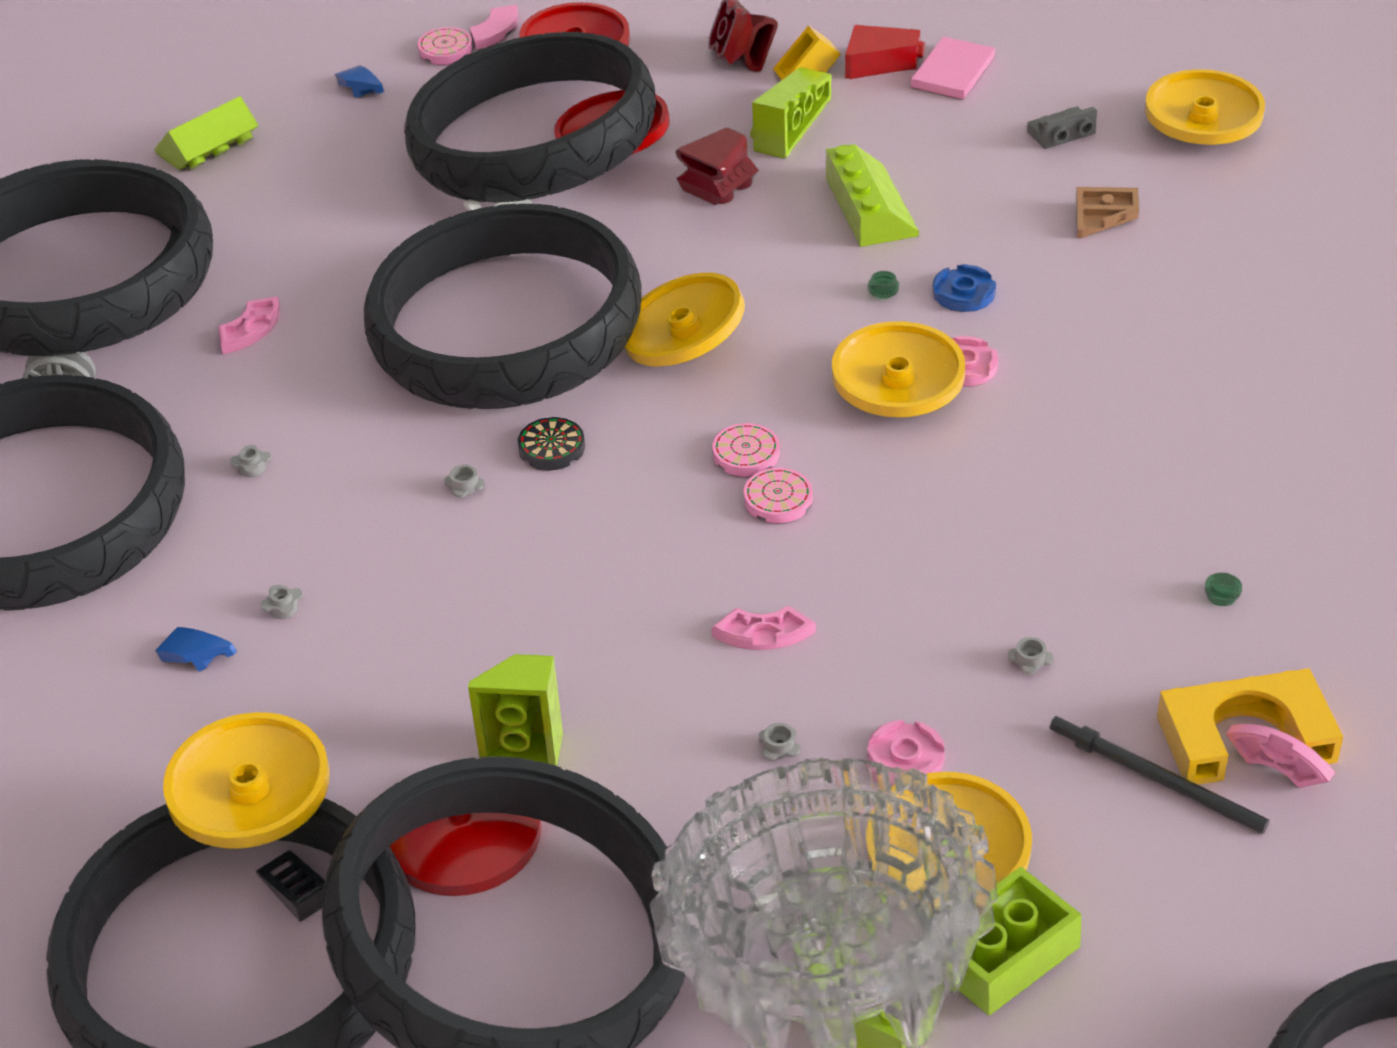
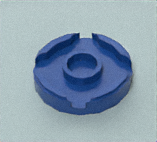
M962 264L957 265V269L950 271L949 267L942 269L935 275L932 292L934 299L941 306L952 311L971 312L985 308L993 302L996 294V282L991 279L992 275L987 270L974 265Z

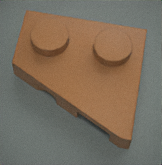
M1076 187L1077 238H1083L1138 219V188Z

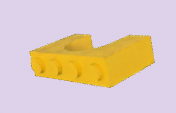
M1310 668L1293 671L1287 670L1274 674L1249 676L1241 679L1160 691L1157 711L1159 724L1181 776L1198 785L1224 781L1229 755L1216 725L1223 720L1236 716H1251L1263 719L1273 724L1281 732L1306 744L1321 756L1327 764L1338 763L1343 735Z

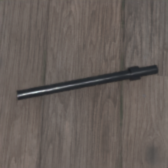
M1055 716L1050 723V730L1074 741L1076 747L1088 753L1095 751L1261 834H1264L1269 825L1270 819L1101 738L1100 732L1086 725L1081 728L1058 716Z

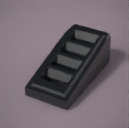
M291 850L284 852L256 870V874L299 922L322 909V893L325 880ZM287 861L291 864L275 876L270 873ZM295 871L298 872L297 874H295L288 880L284 881L283 883L280 882L281 880L288 877ZM303 879L305 880L304 882L300 883L299 885H297V886L294 887L293 889L289 890L290 887L294 886L295 884H297V883L300 882L301 880H303ZM310 887L312 888L300 897H297V895H299L303 891L307 890Z

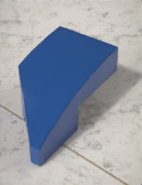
M359 65L335 74L338 85L352 88L354 98L361 97L370 92H375L376 94L384 92L379 79L364 66Z
M176 627L155 650L162 662L188 663L192 661L198 672L206 669L214 657L223 655L229 658L237 652L231 642L216 635L187 627Z

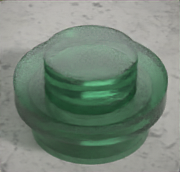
M878 271L871 276L868 282V291L879 299H888L898 293L899 282L894 273Z
M1215 573L1206 579L1204 589L1208 599L1213 604L1229 606L1240 597L1242 583L1232 574Z

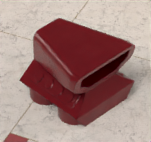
M723 0L720 3L708 37L709 49L716 51L717 58L726 60L730 65L741 57L749 70L760 72L764 67L778 28V22L769 16L750 14L738 0Z
M727 127L681 146L675 151L677 158L687 167V170L676 178L682 190L713 205L731 202L734 198V191L749 188L752 185V178L759 171L747 156V138L745 135Z

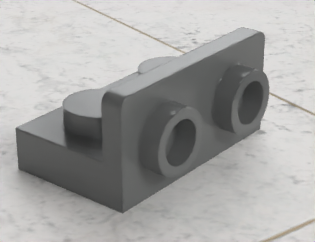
M1077 106L1052 115L1042 116L1027 123V132L1044 149L1083 138L1096 132L1097 109L1090 107L1081 110Z

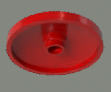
M588 2L564 3L540 10L523 23L519 33L520 38L553 32H583L610 37L627 46L630 43L629 23L620 12L608 6Z
M617 90L598 94L570 107L560 116L555 124V138L570 134L601 117L623 97L625 91ZM656 94V108L651 127L643 142L632 154L648 148L657 142L668 130L670 125L668 106Z
M471 813L451 816L418 827L400 837L389 847L401 865L407 882L413 887L443 896L472 895L493 889L507 882L528 864L540 841L541 821L505 813Z

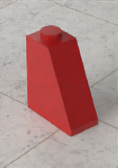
M854 24L845 53V79L916 69L918 59L923 58L925 52V41H920L921 30Z

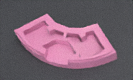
M517 4L490 9V16L486 21L469 27L470 36L477 50L504 40L506 33L510 30H515L519 20Z
M271 297L248 301L246 310L240 317L232 322L218 326L222 353L238 351L254 344L267 335L275 326L280 315L279 298Z
M788 605L777 612L766 614L748 613L735 608L711 628L712 637L726 644L745 649L767 650L786 647L806 639L816 632V623Z
M1256 724L1232 725L1226 732L1227 737L1247 764H1262L1272 767L1286 775L1299 788L1329 782L1335 774L1333 769L1314 750L1298 739L1279 730Z

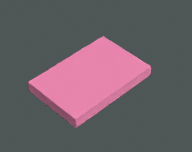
M943 36L911 78V87L964 99L994 58L995 48Z

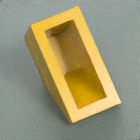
M808 25L773 67V70L781 80L799 67L826 73L835 64L841 53L829 39Z

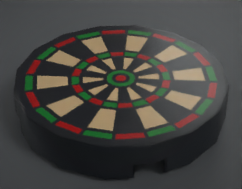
M548 417L538 419L523 428L517 439L519 454L522 460L529 461L530 466L541 470L550 471L570 466V461L575 458L577 460L581 458L585 450L583 430L577 423L567 418Z

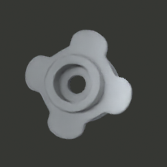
M247 445L239 452V455L231 457L230 464L232 467H238L241 475L255 477L265 471L266 463L271 460V455L269 452L260 451L255 445Z
M467 464L454 467L450 471V475L446 476L444 480L445 485L450 486L453 489V495L458 498L470 495L475 490H482L485 486L484 480L478 478L477 470Z
M274 585L269 588L268 597L261 602V609L264 612H270L271 616L277 619L289 618L297 612V601L302 599L303 594L299 588L289 589L286 586Z
M1025 637L1017 643L1016 649L1009 650L1008 659L1011 662H1016L1022 668L1023 673L1032 675L1043 665L1052 664L1053 654L1046 652V644L1039 638Z
M774 723L759 733V741L764 745L763 757L773 761L776 758L798 756L800 746L795 742L796 730L785 723Z

